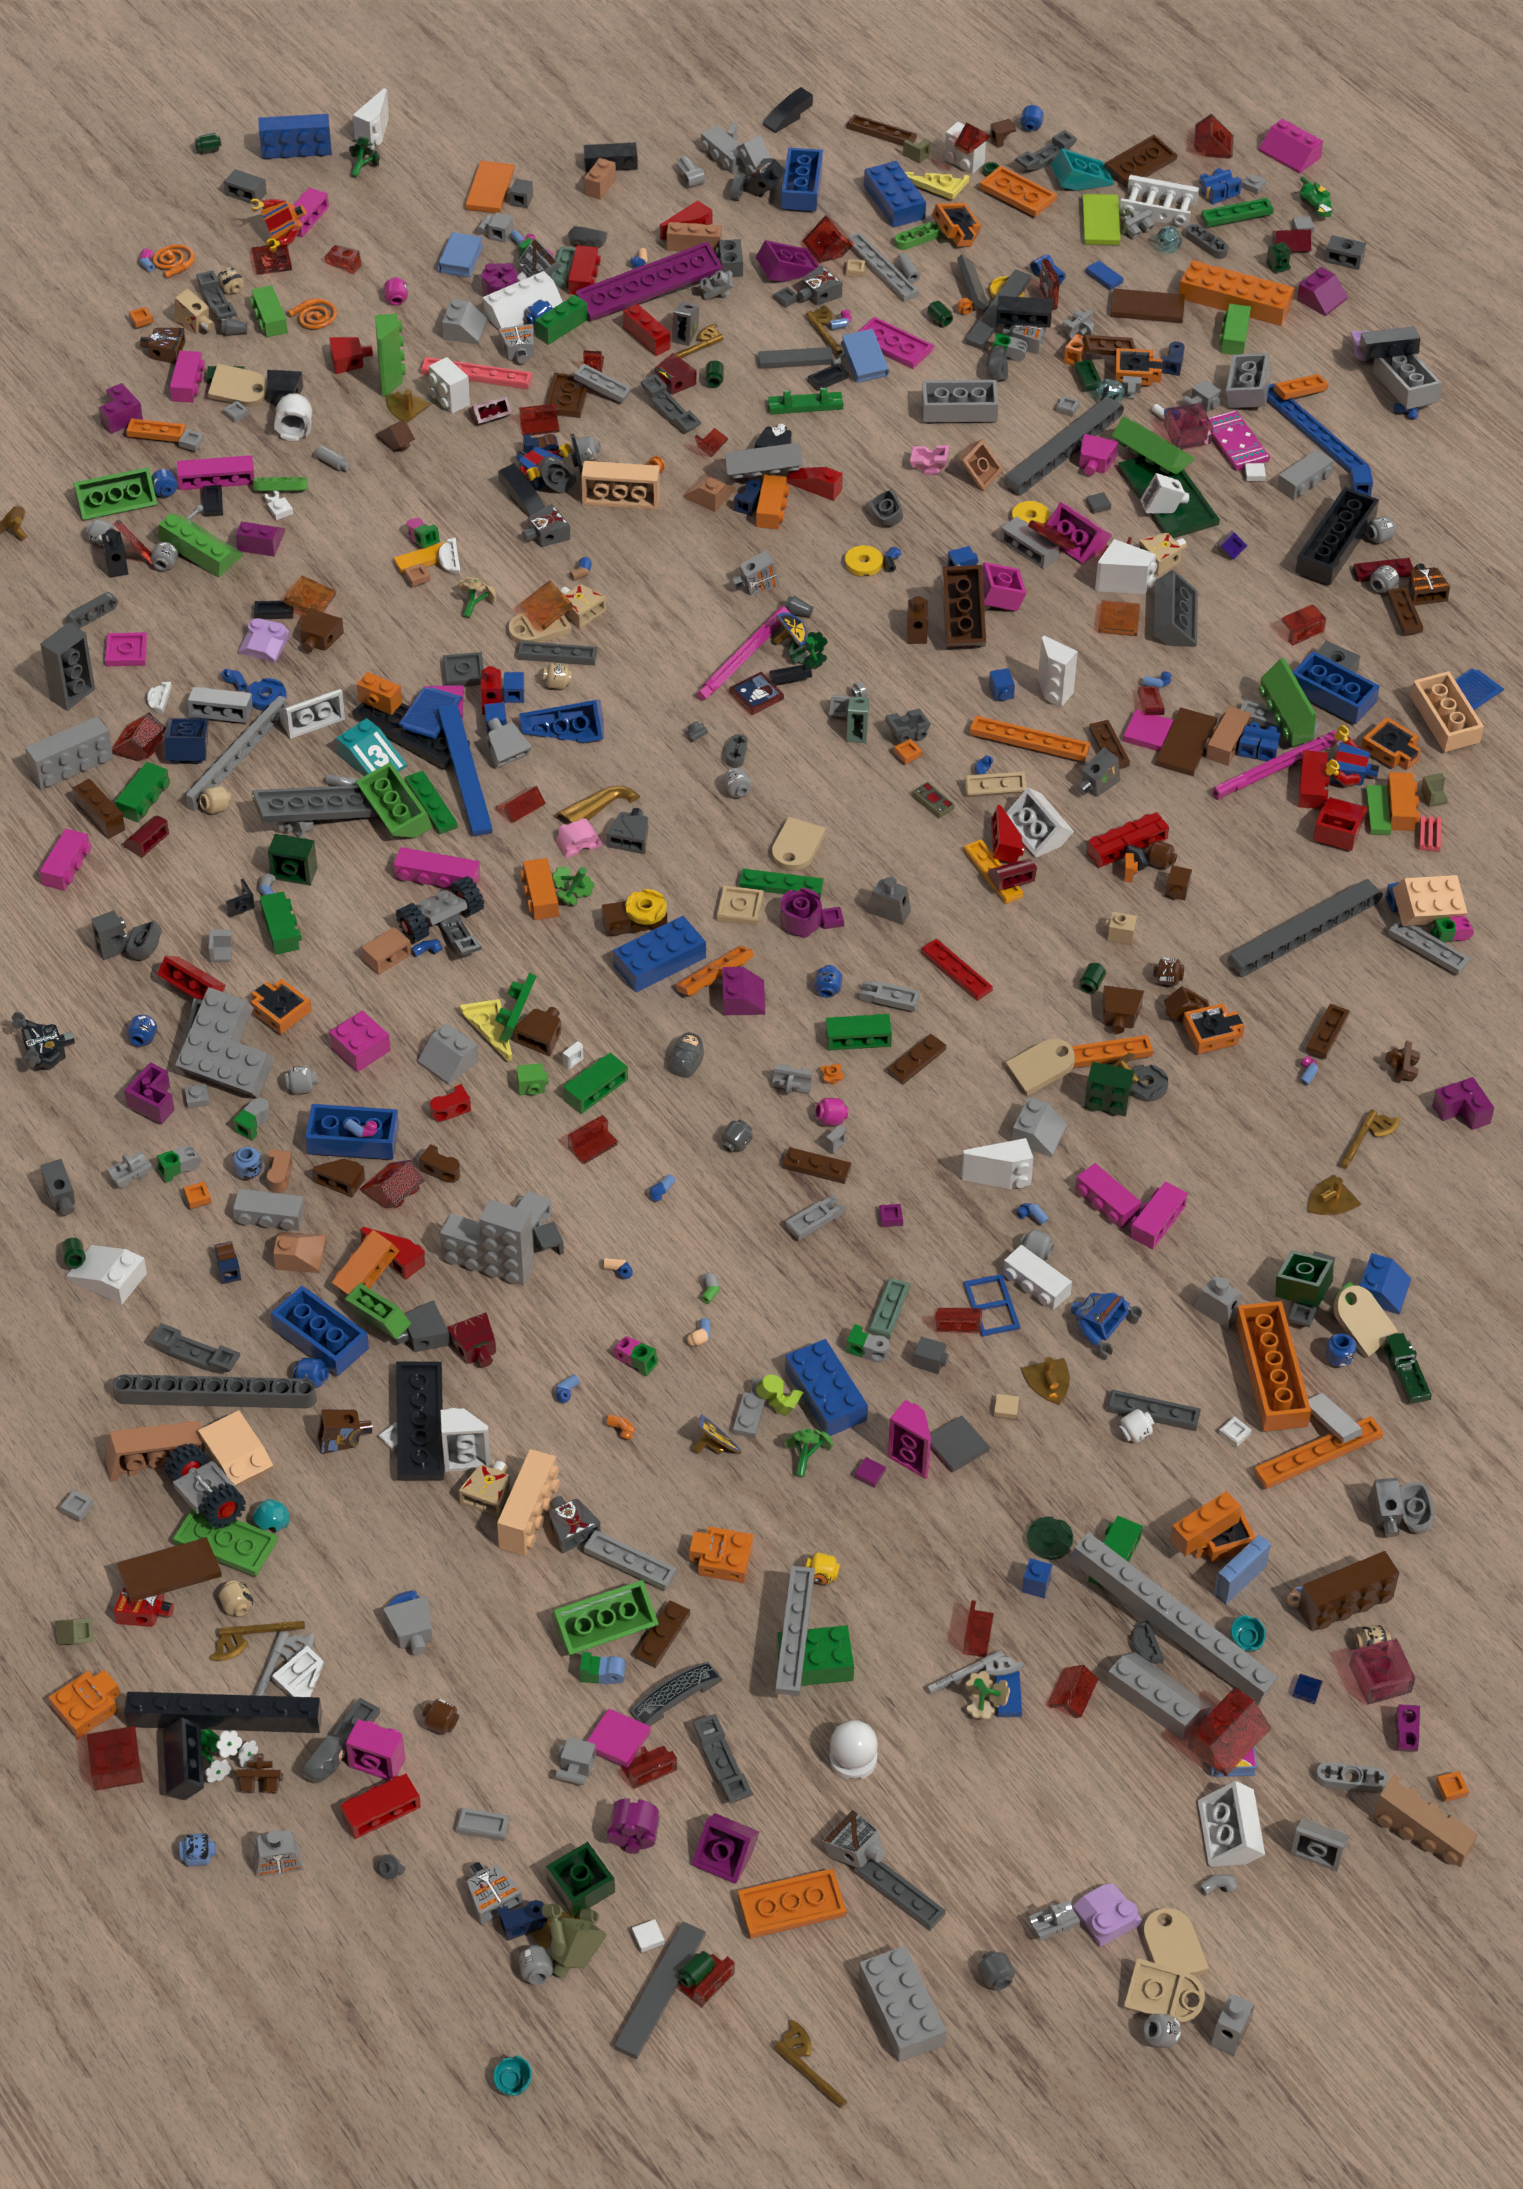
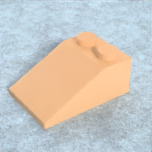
M239 1410L198 1430L212 1460L237 1488L272 1470L274 1465L264 1446Z

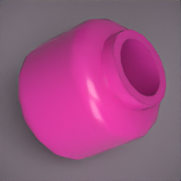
M393 277L384 283V297L386 301L392 305H401L406 301L408 290L407 284L403 279Z
M823 1098L820 1103L816 1104L815 1117L822 1125L839 1126L848 1117V1107L845 1106L844 1101L840 1098Z

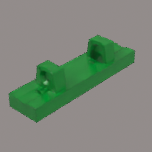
M820 388V393L791 395V390L783 391V396L768 397L770 415L843 410L844 408L842 393H828L827 388Z
M530 972L524 984L512 981L508 989L507 995L516 999L512 1011L501 1008L496 1016L495 1021L505 1026L500 1040L506 1043L515 1028L537 977Z

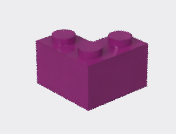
M123 383L106 389L108 403L100 406L99 412L101 424L110 434L128 427L131 418L143 420L141 403Z
M150 1062L124 1090L127 1107L163 1124L175 1110L172 1094L167 1092L170 1088L168 1071Z
M1474 1077L1436 1089L1432 1107L1442 1121L1462 1115L1472 1130L1491 1124L1495 1108Z

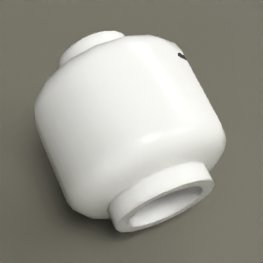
M1136 1409L1121 1419L1119 1429L1128 1442L1139 1443L1153 1433L1151 1425L1154 1424V1421L1148 1412L1143 1413L1141 1410Z

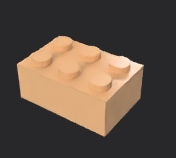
M1457 875L1404 878L1392 888L1402 926L1434 924L1435 919L1461 917L1467 914Z

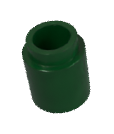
M216 133L201 135L199 138H195L197 152L218 151L219 146H222L220 136H216Z
M935 301L929 304L927 314L939 326L946 327L953 321L952 312L943 303Z
M712 360L706 364L705 381L709 387H719L723 382L724 365L720 361Z
M1089 963L1079 980V987L1083 992L1093 994L1099 989L1106 976L1104 967L1099 963Z
M68 1238L63 1241L61 1252L65 1264L71 1268L81 1267L86 1259L81 1240L78 1238Z
M704 1951L696 1953L679 1969L680 1982L687 1988L696 1989L713 1973V1968L716 1966L715 1961Z

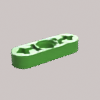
M929 222L898 233L895 236V247L900 250H906L937 239L941 236V228L936 222Z
M257 477L253 479V489L257 491L308 489V480L306 477Z

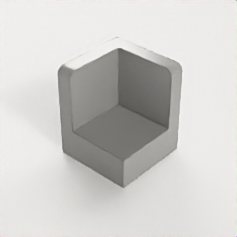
M210 930V962H231L233 948L231 930Z

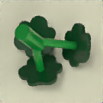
M363 136L359 137V139H353V142L356 143L354 146L349 147V152H351L352 157H357V162L351 175L357 177L364 164L372 161L374 166H379L380 157L377 151L368 148V146L373 145L369 138ZM365 155L369 156V158L362 160Z
M810 632L807 635L805 647H799L796 643H791L788 650L791 661L793 663L799 662L800 664H803L805 661V664L810 669L822 666L823 662L827 660V656L822 653L824 646L828 643L827 638L822 637L823 634L821 632Z

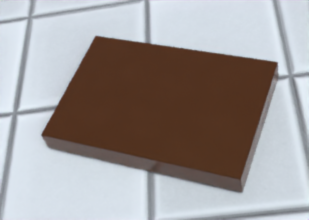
M554 373L544 407V414L581 418L589 386L575 380L574 375Z

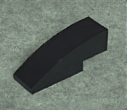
M802 87L798 88L777 105L763 122V126L773 133H777L800 119L801 112L813 106V94Z
M514 463L498 470L499 483L509 492L510 499L528 517L545 508L532 484Z

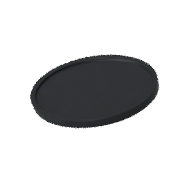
M570 434L574 451L571 452L574 467H578L582 481L583 466L574 434Z

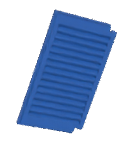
M1471 668L1455 679L1473 710L1504 691L1503 687L1480 670H1475L1474 668Z
M423 687L399 722V726H402L404 730L436 739L442 730L438 707L459 704L463 697L433 687Z

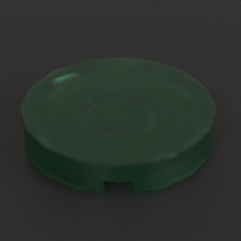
M1050 1516L1042 1517L1030 1525L1027 1534V1544L1029 1549L1042 1559H1059L1068 1554L1072 1548L1073 1532L1071 1527L1061 1519L1057 1520Z

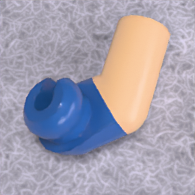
M645 248L638 250L639 257L634 256V259L631 257L630 263L632 267L638 268L648 262L647 250Z
M604 1259V1269L615 1270L623 1279H629L632 1276L633 1270L626 1260Z

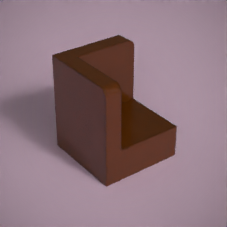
M1010 119L991 123L990 139L997 148L1004 146V136L1016 132L1015 125Z

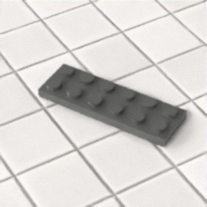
M358 785L252 790L251 797L262 823L379 817Z

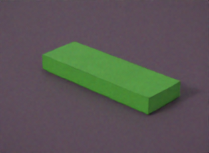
M1366 785L1370 834L1391 835L1387 786Z

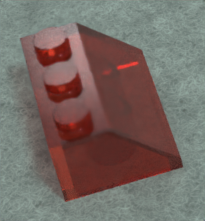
M1235 1686L1190 1733L1188 1749L1224 1776H1227L1271 1730V1726L1255 1700Z

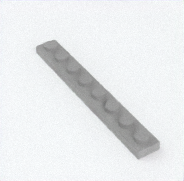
M278 696L274 702H271L268 708L257 717V720L247 727L243 735L237 738L234 744L223 753L222 757L212 764L209 771L204 776H201L198 782L187 791L188 809L195 811L200 806L199 797L203 790L219 786L280 721L279 710L287 707L286 698Z

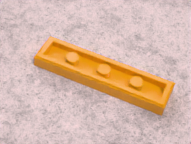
M982 839L964 846L963 851L1005 904L1023 897L1024 892L1019 886L997 891L988 876V871L991 868L1002 866L998 859H993V853Z

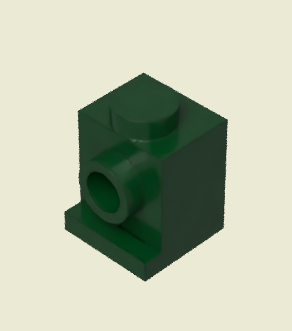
M1284 242L1268 247L1266 264L1275 274L1291 269L1289 265L1291 249Z
M1394 1333L1386 1337L1384 1351L1393 1371L1395 1370V1363L1416 1359L1417 1352L1412 1349L1411 1342L1406 1340L1404 1333Z

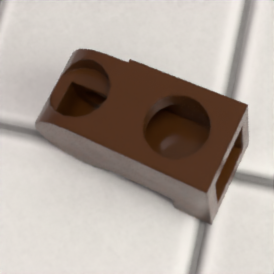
M430 1144L419 1158L421 1172L448 1183H454L459 1180V1161L454 1157H446L439 1154L438 1147Z

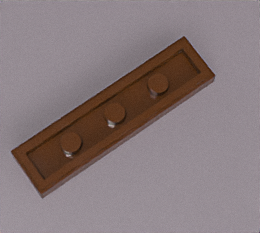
M856 114L847 123V129L900 146H903L905 140L914 143L917 139L916 133Z

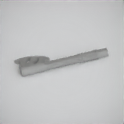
M281 1631L254 1695L264 1696L280 1655L289 1662L306 1646L310 1649L312 1648L315 1635L310 1634L306 1637H301L294 1634L288 1637V1633ZM295 1642H298V1643H300V1644H302V1645H304V1646H303V1647H300V1646L297 1645ZM284 1646L290 1647L293 1651H295V1653H292Z
M999 1650L966 1668L927 1686V1690L932 1694L983 1668H986V1672L989 1675H1007L1020 1670L1025 1666V1663L1014 1662L1010 1657H1005L1002 1650ZM994 1663L998 1665V1669L994 1668Z

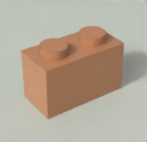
M602 158L598 159L584 178L586 196L601 200L616 180L615 162Z
M393 927L362 947L363 961L380 975L411 955L410 940L396 927Z

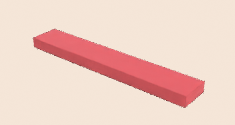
M425 357L421 367V374L429 375V365L442 359ZM452 361L468 376L469 381L528 389L532 380V372Z

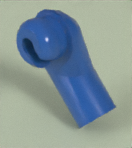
M986 755L974 766L976 775L987 774L986 772L993 763V759L990 756Z

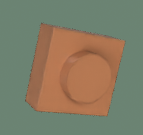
M422 563L404 569L405 576L412 586L430 581V574Z

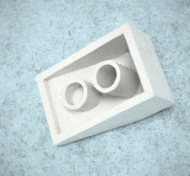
M383 88L353 114L355 139L363 136L369 138V141L373 143V145L368 146L371 150L383 141L388 123L387 89Z
M1027 1139L963 1150L962 1180L1007 1189L1023 1188L1031 1185L1034 1158Z
M91 1245L85 1252L86 1259L83 1265L79 1268H72L67 1274L66 1279L122 1305L146 1276L147 1271L144 1257L127 1249Z

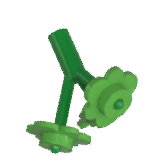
M568 867L556 868V872L552 874L556 888L567 889L569 882L573 881L569 891L559 890L557 892L560 901L567 905H577L578 899L572 895V892L577 894L579 898L592 895V888H594L595 884L589 876H585L587 873L586 868L580 867L575 876L570 875Z
M802 1429L784 1440L786 1448H797L799 1460L796 1476L805 1477L808 1458L820 1446L828 1450L832 1449V1439L826 1432H820L817 1429ZM808 1443H816V1444L807 1452Z

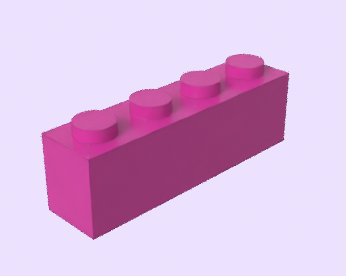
M253 456L177 461L179 490L203 489V486L222 485V487L253 485V479L255 478Z
M400 847L394 862L395 879L442 888H451V883L465 876H469L473 879V883L477 884L480 877V861Z

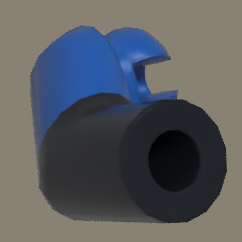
M897 547L889 548L883 557L888 572L896 570L894 558L898 559L901 556V550Z

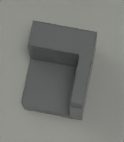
M554 1222L533 1228L534 1243L537 1248L541 1247L542 1250L556 1247L559 1255L564 1254L563 1239Z

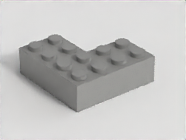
M208 987L175 1066L190 1075L251 1097L259 1098L275 1060L266 1052L239 1043L254 1007L246 1000Z
M490 1199L479 1218V1222L451 1213L440 1232L442 1259L448 1263L458 1264L469 1270H476L491 1277H498L512 1284L524 1286L534 1268L531 1212Z

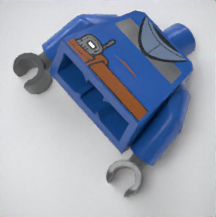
M1114 1292L1106 1294L1091 1293L1083 1303L1075 1301L1071 1306V1313L1076 1316L1079 1330L1094 1347L1097 1346L1099 1348L1098 1356L1102 1360L1107 1359V1354L1103 1350L1108 1351L1112 1355L1113 1347L1111 1344L1103 1343L1101 1340L1106 1341L1127 1315L1129 1322L1136 1324L1142 1315V1309L1139 1306H1129L1130 1303L1123 1296H1119Z

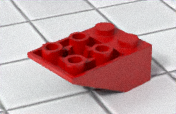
M1329 797L1321 809L1315 824L1313 841L1352 851L1368 807Z

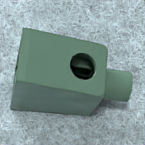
M850 697L846 742L866 743L869 722V698ZM861 723V728H855L854 724Z

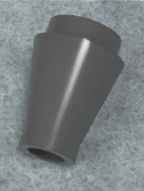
M229 317L226 319L222 318L221 333H225V335L247 334V323Z
M795 595L794 597L789 596L785 604L790 614L811 617L814 606L807 604Z

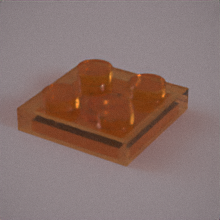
M302 575L285 596L284 603L307 613L309 608L324 612L335 598L336 591Z
M550 580L520 603L521 608L543 630L574 607L572 602Z
M1102 600L1098 633L1137 636L1140 604Z

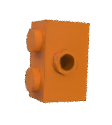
M369 672L357 683L358 701L390 715L402 704L401 686Z

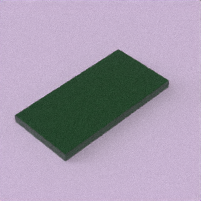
M1144 455L1118 463V470L1139 499L1142 498L1155 474L1178 480L1184 492L1189 494L1188 503H1179L1173 513H1150L1163 533H1169L1174 539L1219 525V517L1184 469L1178 474L1172 472L1167 474L1159 469V464L1155 463V465H1152L1145 461L1146 456Z

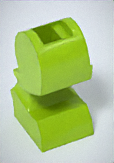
M768 1374L757 1383V1395L763 1399H769V1405L775 1408L776 1413L786 1416L794 1409L804 1392L793 1390L790 1394L784 1396L783 1380L777 1375Z

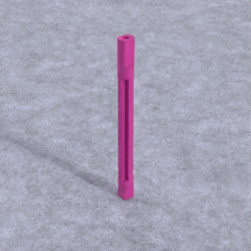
M781 606L695 693L701 701L712 695L782 625L776 618V615L783 612L790 613L785 606Z
M1334 730L1215 786L1212 791L1213 796L1219 800L1302 761L1303 750L1321 752L1337 744L1339 741L1334 738L1336 731Z

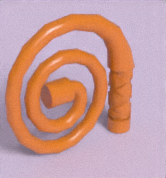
M172 244L159 249L154 254L152 260L156 267L170 269L163 272L167 279L190 268L195 261V254L188 246ZM178 249H184L189 252L190 258L183 262L184 254ZM173 253H177L181 257L180 260L176 263H174L176 261V256ZM166 255L169 261L163 260V257ZM158 256H159V261H160L162 264H159V263L157 262L156 259H157Z
M314 298L305 300L293 309L288 310L287 315L291 318L300 313L299 322L303 327L319 329L326 327L335 320L337 309L333 303L325 299ZM324 304L329 306L333 310L332 317L328 320L329 312L326 308L312 305ZM311 310H320V311H323V312L325 313V317H324V316H323L321 313H319L318 311H317V312L312 311V312H310V313H308V314L306 315V321H307L309 324H306V323L303 321V316H304L307 312H309V311H311ZM313 316L317 320H311L310 317Z

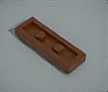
M1084 335L1082 338L1086 354L1116 356V348L1136 349L1133 338Z
M1407 587L1388 590L1387 596L1403 635L1422 633L1423 625Z
M1109 720L1091 723L1089 730L1100 751L1105 747L1118 757L1119 769L1128 767L1130 760Z
M1330 1003L1307 1045L1306 1052L1326 1059L1349 1017L1350 1010Z
M930 1033L887 1069V1074L904 1085L946 1050V1044Z
M789 1147L783 1161V1169L845 1184L851 1170V1162Z
M669 1600L657 1619L659 1625L651 1628L636 1651L635 1659L656 1668L689 1618L690 1609Z

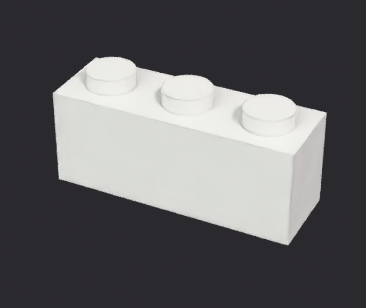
M1020 1245L1004 1260L1003 1274L1006 1278L1017 1283L1026 1293L1032 1294L1041 1304L1048 1306L1052 1310L1071 1295L1072 1281L1023 1245Z

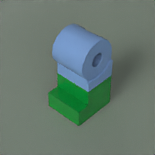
M582 1651L580 1682L597 1684L622 1683L625 1676L626 1662L620 1657L592 1656V1652Z

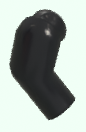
M1130 844L1125 845L1124 854L1134 853L1136 862H1138V870H1144L1149 864L1144 849Z

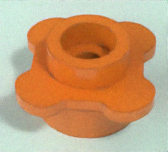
M835 1063L834 1065H823L821 1067V1072L824 1074L823 1080L826 1083L836 1084L844 1079L840 1064Z

